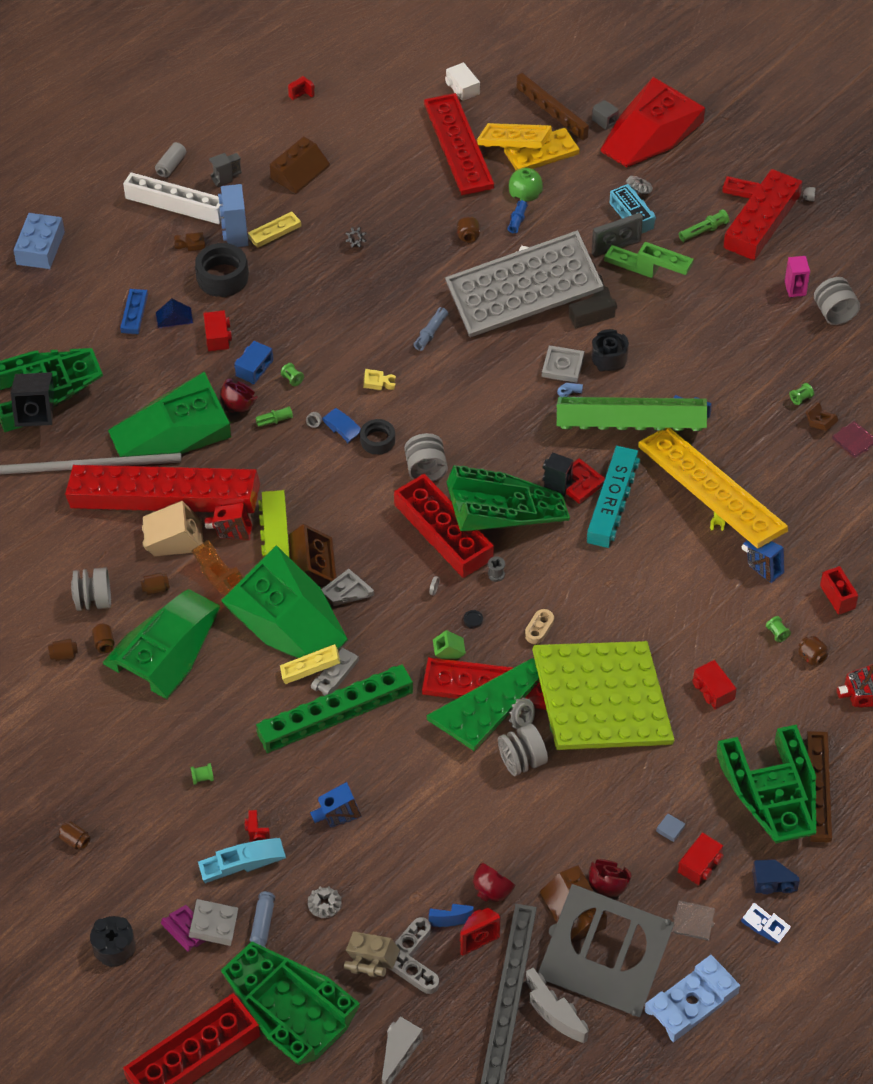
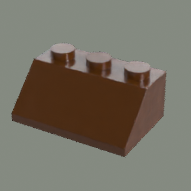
M303 136L270 163V175L273 181L297 194L330 166V163L317 144Z
M302 524L288 535L291 560L319 587L327 586L336 579L332 537L306 524Z
M579 865L558 873L540 890V895L556 924L572 884L593 891ZM596 908L583 912L575 920L571 930L572 943L587 936ZM603 911L595 933L606 929L607 915L605 911Z

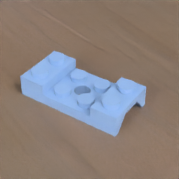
M710 955L697 964L693 972L665 993L661 991L646 1002L645 1012L649 1015H654L666 1028L670 1040L674 1043L739 993L740 984ZM694 996L698 1002L690 1004L686 1001V998Z

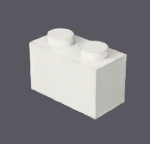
M464 62L446 69V83L448 86H451L454 93L462 101L480 95V82Z

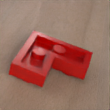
M579 458L573 462L572 478L576 482L566 489V494L578 504H581L603 486L605 478Z

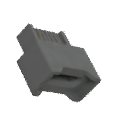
M222 153L209 158V161L213 164L211 179L217 187L232 182L233 176L242 173L241 158L237 153L230 156Z

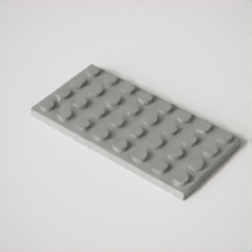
M578 230L445 277L469 337L604 290Z

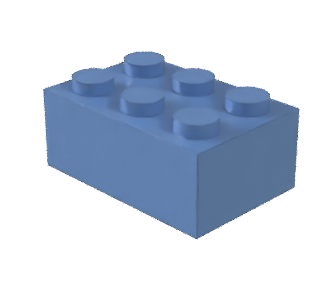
M242 184L221 186V193L218 194L219 204H223V206H219L221 217L224 216V218H221L222 229H226L222 231L223 241H227V243L237 247L249 246Z
M28 213L13 250L16 265L45 269L51 268L65 232L62 217Z

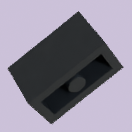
M552 452L549 459L546 458L544 461L543 469L545 472L542 481H544L545 488L562 493L565 496L566 489L572 484L573 459Z

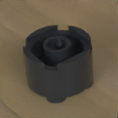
M606 329L597 333V336L592 340L591 358L599 371H614L625 367L628 358V338L623 333L622 335L617 333V330Z
M109 916L95 921L90 933L94 956L102 964L110 967L126 963V960L132 957L136 950L133 929L128 920L124 917Z

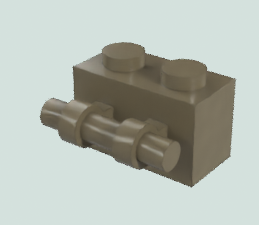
M353 931L346 949L353 961H346L344 969L351 970L355 974L367 973L371 977L385 976L386 968H394L400 949L392 938Z

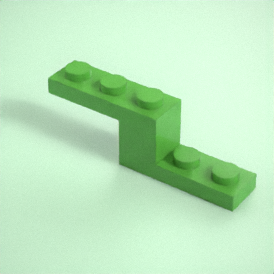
M644 242L638 254L611 245L604 256L605 262L653 278L659 266L687 275L694 262L693 258L648 242Z

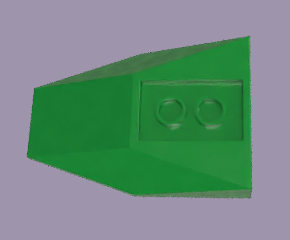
M205 371L150 402L108 430L119 457L183 454L231 438L230 423Z
M454 465L446 482L460 532L569 521L570 519L562 493L506 473Z
M277 545L221 600L224 606L263 643L295 658H301L334 644L339 650L348 641L321 588Z

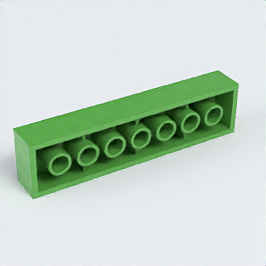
M558 397L557 426H561L562 429H571L572 426H579L580 429L598 427V429L606 430L609 427H617L618 430H626L628 427H635L636 430H646L647 427H654V430L673 428V430L682 431L684 428H691L693 431H702L703 428H707V399Z

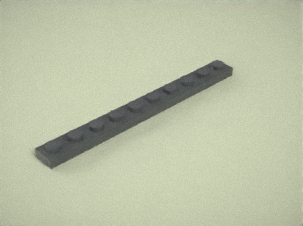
M515 904L481 1084H504L537 907Z

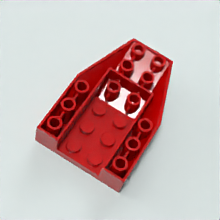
M652 77L621 113L604 142L601 152L627 168L668 151L704 122L705 107Z

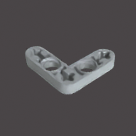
M420 917L416 918L395 942L400 949L398 954L399 962L396 961L394 968L390 970L422 992L432 994L439 988L438 976L412 958L413 954L431 933L430 922L426 918ZM417 926L420 928L422 926H425V931L421 929L417 933ZM405 940H412L414 945L411 948H405L402 943ZM409 967H415L418 969V973L409 975L406 973V970ZM433 980V985L429 984L426 986V981Z

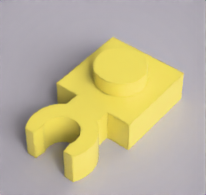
M365 369L363 388L382 390V386H385L389 390H394L395 383H390L389 381L395 382L396 376L392 374L383 376V371Z

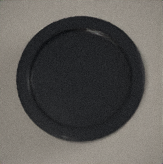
M470 610L464 614L463 621L467 627L477 628L483 623V616L477 610Z

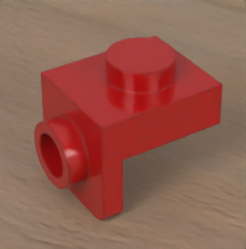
M304 76L288 85L289 98L295 100L305 93L310 97L315 96L313 82Z
M249 810V818H245V831L249 833L250 842L271 839L269 828H258L257 810Z

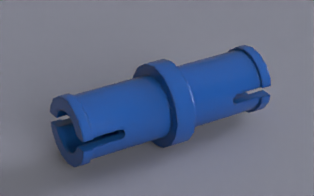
M523 200L517 202L507 228L509 232H518L520 224L525 218L524 214L528 207L527 202Z

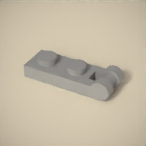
M341 648L338 652L340 664L324 669L320 676L312 682L311 689L323 692L324 696L333 693L358 663L359 656Z

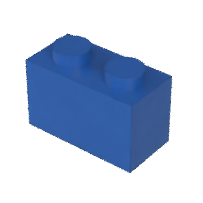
M253 341L250 346L246 347L244 354L235 361L236 377L255 384L273 362L272 348Z

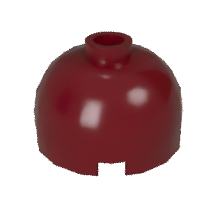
M226 379L220 391V398L225 405V409L230 413L248 411L258 398V396L254 397V390L240 381L236 384L232 382L233 379Z
M597 859L595 863L591 862L589 868V885L598 894L608 898L616 897L627 889L632 877L631 872L626 867L623 870L618 868V863Z
M484 863L477 867L473 876L474 887L479 892L477 896L485 902H488L489 899L495 902L503 901L512 893L516 886L505 876L503 877Z

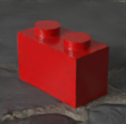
M225 310L203 313L208 351L229 349V341H232L231 330L227 331V328H230L229 317H225Z
M838 566L822 572L820 587L837 614L840 615L856 609L859 595L842 568Z
M715 660L694 670L692 681L695 688L700 689L705 701L711 704L714 709L735 700L737 688Z
M702 832L679 861L678 873L700 885L703 880H707L710 877L714 865L718 866L724 857L722 854L724 845Z

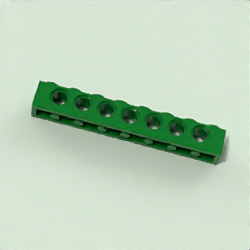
M403 664L393 666L387 671L373 674L365 680L354 682L348 687L337 689L331 694L320 696L314 701L301 704L292 710L281 712L270 719L262 720L256 724L257 735L266 753H270L412 694L413 681Z

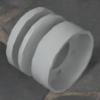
M834 277L824 281L814 292L815 302L827 323L831 325L848 322L860 310L859 300L852 291L848 281L843 277Z
M428 433L419 434L406 442L404 447L409 476L413 480L425 474L432 482H435L446 474L448 470L443 442L439 436Z
M107 567L94 568L93 577L90 578L87 569H83V578L80 577L79 570H73L71 591L76 610L82 611L84 601L87 610L91 608V601H95L97 609L111 608L110 580Z
M530 723L518 728L517 736L511 731L507 733V736L503 734L498 737V746L502 760L513 776L519 775L521 771L527 772L528 764L532 768H536L548 762L544 742L533 724Z

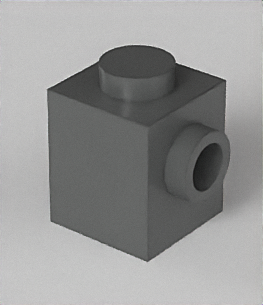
M606 100L593 107L592 120L605 130L615 125L618 120L619 110Z

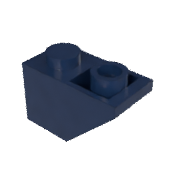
M777 860L754 861L752 873L755 893L771 894L773 892L792 893L798 891L799 877Z

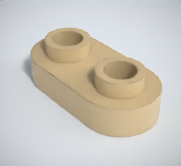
M541 609L535 613L525 629V638L529 643L538 644L544 640L554 623V615L551 611Z

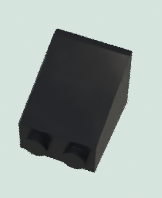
M52 372L15 374L11 389L15 427L53 424L54 383Z

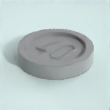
M434 576L430 585L429 594L433 596L436 594L440 578Z

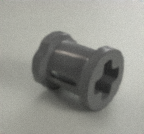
M501 557L490 558L488 561L489 579L494 582L503 580L505 577L504 559Z

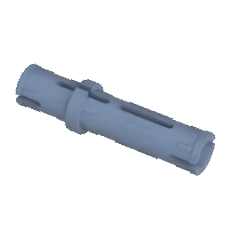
M438 308L428 325L420 331V336L413 344L417 350L420 349L422 351L426 344L433 339L434 333L448 315V311L445 308Z

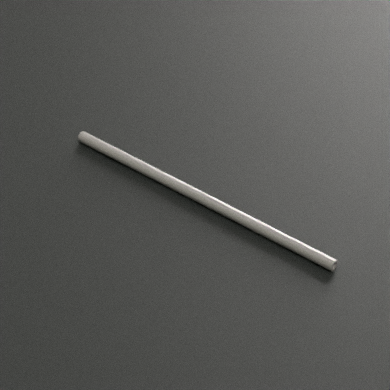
M181 453L0 465V475L72 470L73 465L135 466L181 462Z

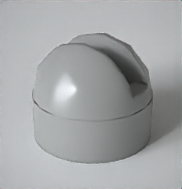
M815 187L804 189V199L814 201Z
M311 412L306 418L307 425L312 428L318 427L322 421V417L318 412Z

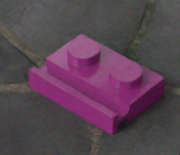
M184 905L170 913L167 918H162L161 925L189 952L192 947H197L206 941L189 937L194 913L187 905Z

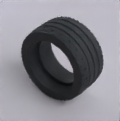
M229 243L210 245L202 249L195 260L198 285L202 291L215 297L231 296L244 289L248 282L249 270L246 255L242 249ZM223 264L232 265L237 268L234 272L221 276L212 275L207 272L210 268Z

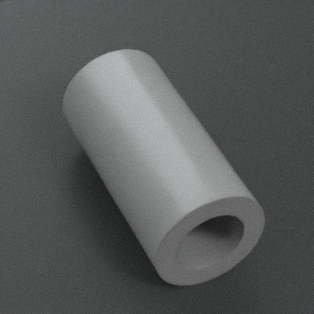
M173 143L156 164L155 170L159 176L169 177L184 158L187 151L182 144Z

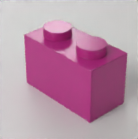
M806 256L788 257L785 285L789 297L806 296L810 269Z

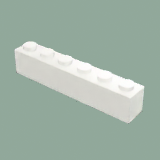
M132 172L123 183L126 199L220 224L221 218H223L220 215L219 207L223 206V204H219L218 196Z

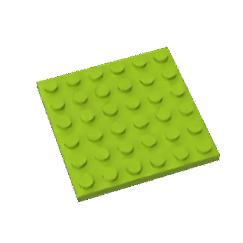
M647 641L533 646L532 651L556 750L673 745L675 740Z

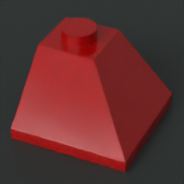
M486 908L484 910H477L468 917L460 932V953L462 956L500 938V916L498 913Z

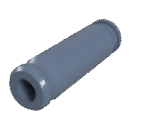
M264 891L258 896L259 900L257 901L250 942L252 941L266 948L275 896L271 892Z

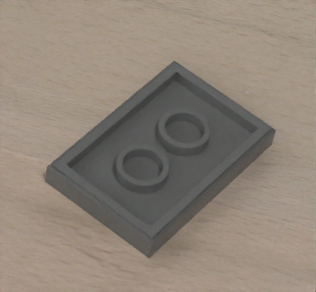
M641 213L594 228L592 255L597 257L607 253L611 245L622 248L640 242L643 221Z

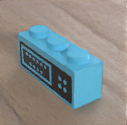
M629 184L610 191V205L622 219L641 213L643 216L642 233L654 229L656 220L654 212L649 210L644 200L639 198L637 192Z

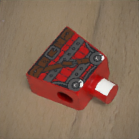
M244 503L218 506L215 508L214 517L205 518V528L216 529L220 538L250 540L252 523Z
M873 664L846 675L845 685L837 687L839 699L849 697L854 707H873Z

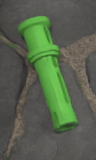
M722 209L713 216H707L706 220L684 231H680L679 238L682 242H685L708 230H716L718 226L729 223V216Z

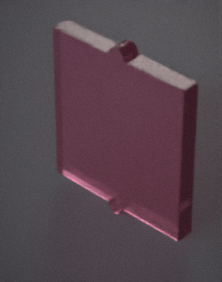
M855 421L846 427H842L838 433L832 436L833 440L855 458L864 451L867 452L868 448L873 446V436Z

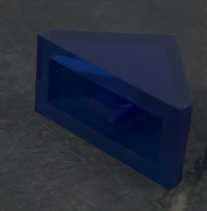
M173 298L156 312L158 328L193 323L191 307Z

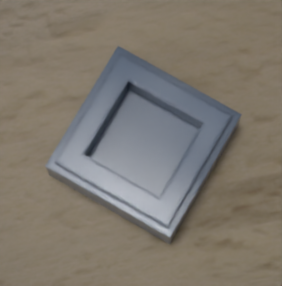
M667 814L658 825L656 832L674 842L685 828V823Z

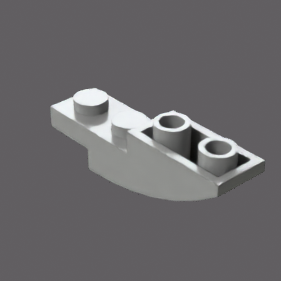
M534 968L526 971V983L532 990L530 992V1003L544 1020L564 1035L581 1043L587 1042L589 1028L585 1021H580L576 1015L577 1011L574 1005L568 1003L565 998L558 1000L554 991H549L543 975L537 973Z

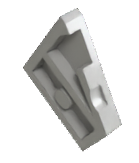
M350 569L321 589L327 601L333 606L374 596V590Z

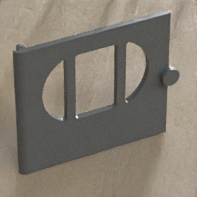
M572 884L557 924H553L549 928V934L552 938L538 973H541L547 982L617 1008L632 1016L640 1017L675 923L670 919L661 918ZM596 908L581 952L577 954L571 942L572 926L583 912ZM603 911H608L631 920L613 969L586 959ZM637 925H640L646 935L647 946L645 954L635 967L627 971H621Z

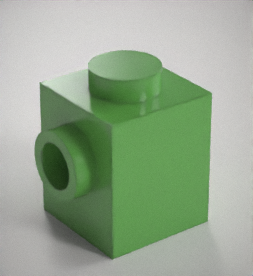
M446 630L433 639L435 656L441 659L456 661L466 654L464 639Z

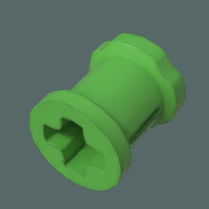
M292 363L284 365L281 369V375L287 378L292 386H298L304 379V374L298 372Z
M804 383L799 389L790 391L789 395L795 405H800L805 399L814 397V391L811 385Z
M779 616L771 618L766 623V628L774 634L776 642H782L791 635V631L783 625L782 619Z
M211 763L204 767H191L194 785L200 781H214Z

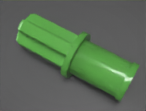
M290 406L277 411L271 410V413L257 416L256 424L258 427L272 423L278 424L279 421L293 418Z

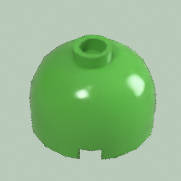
M520 168L510 177L509 193L513 198L515 196L520 198V201L535 200L543 191L542 178L534 169Z

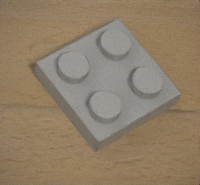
M549 345L542 369V377L577 383L585 351Z
M197 899L189 937L231 946L238 908Z

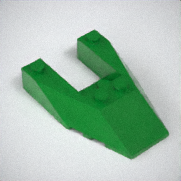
M92 348L69 349V352L50 350L51 352L39 353L37 350L0 361V390L12 387L15 374L52 372L54 383L53 408L100 379L103 373ZM12 401L0 404V422L4 432L21 428L15 427Z
M797 724L777 728L775 744L783 764L750 771L738 737L718 741L716 755L724 775L736 795L775 843L816 835V774Z

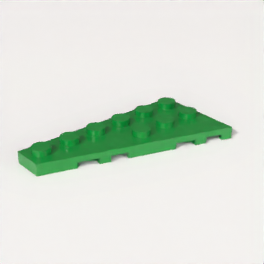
M535 659L527 660L426 715L427 720L475 751L510 714L509 712L513 709L512 704H516V699L525 698L540 682Z

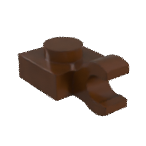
M203 232L188 233L186 237L182 235L174 236L175 249L187 247L188 251L205 248Z

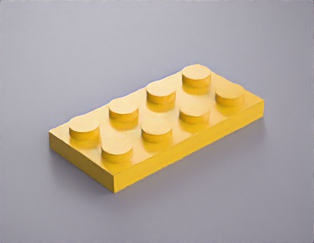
M488 123L477 138L478 145H484L485 147L500 146L505 148L510 146L538 149L542 148L552 133V127L548 125Z
M566 128L553 131L542 148H516L510 146L504 148V153L515 170L520 168L535 169L578 155L580 151Z

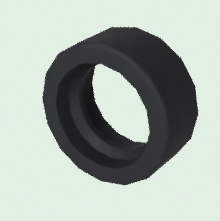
M374 419L366 422L360 430L362 448L368 453L376 455L389 452L395 445V429L393 425L383 419ZM373 432H383L389 436L381 442H373L367 438Z

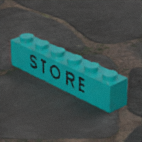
M616 446L587 531V543L609 548L611 541H615L617 534L615 528L620 526L622 518L620 513L624 512L626 507L625 497L629 498L631 487L629 485L634 483L636 476L634 470L639 468L640 458H637L638 450Z

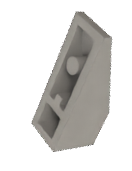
M401 1016L396 1023L392 1022L387 1031L388 1038L382 1084H391L423 1040L422 1029Z

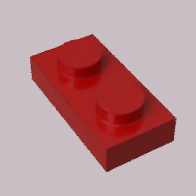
M727 176L722 193L751 198L760 183Z

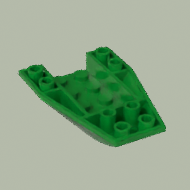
M187 589L126 634L103 661V665L118 673L123 668L149 681L152 692L168 699L191 672L220 610V605Z
M252 941L221 969L222 974L248 1012L259 1024V1028L266 1038L297 1065L316 1061L347 1031L360 1006L357 1000L329 977Z

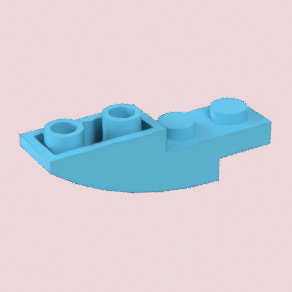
M274 838L248 842L217 851L216 856L199 861L198 864L203 881L208 883L244 869L246 872L277 862L285 859L286 855L281 839Z

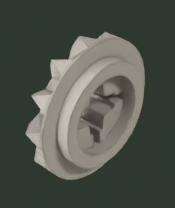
M629 176L626 180L627 184L638 193L649 194L652 192L653 187L642 178Z
M516 699V704H512L513 709L509 712L511 714L509 721L512 723L513 728L518 729L530 723L532 724L535 716V707L529 699Z
M320 886L319 889L312 890L311 895L308 897V908L317 917H332L341 908V896L337 890L331 889L330 886L327 888ZM320 898H323L324 900L328 898L329 904H321Z

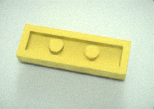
M290 212L248 232V238L258 248L301 227V221L293 212Z
M334 644L280 665L284 683L288 684L340 664L336 645Z

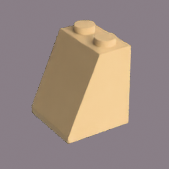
M183 501L143 516V546L154 557L204 551L202 521Z

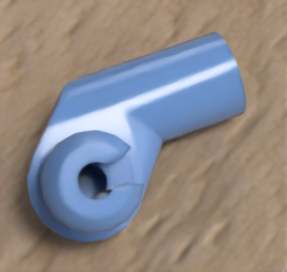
M565 383L559 387L557 393L560 397H567L572 393H582L583 384Z

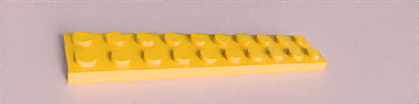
M671 428L659 430L638 442V447L757 549L788 532V525Z

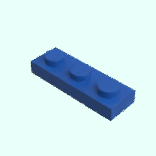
M129 290L120 327L121 333L139 334L148 297L147 290Z

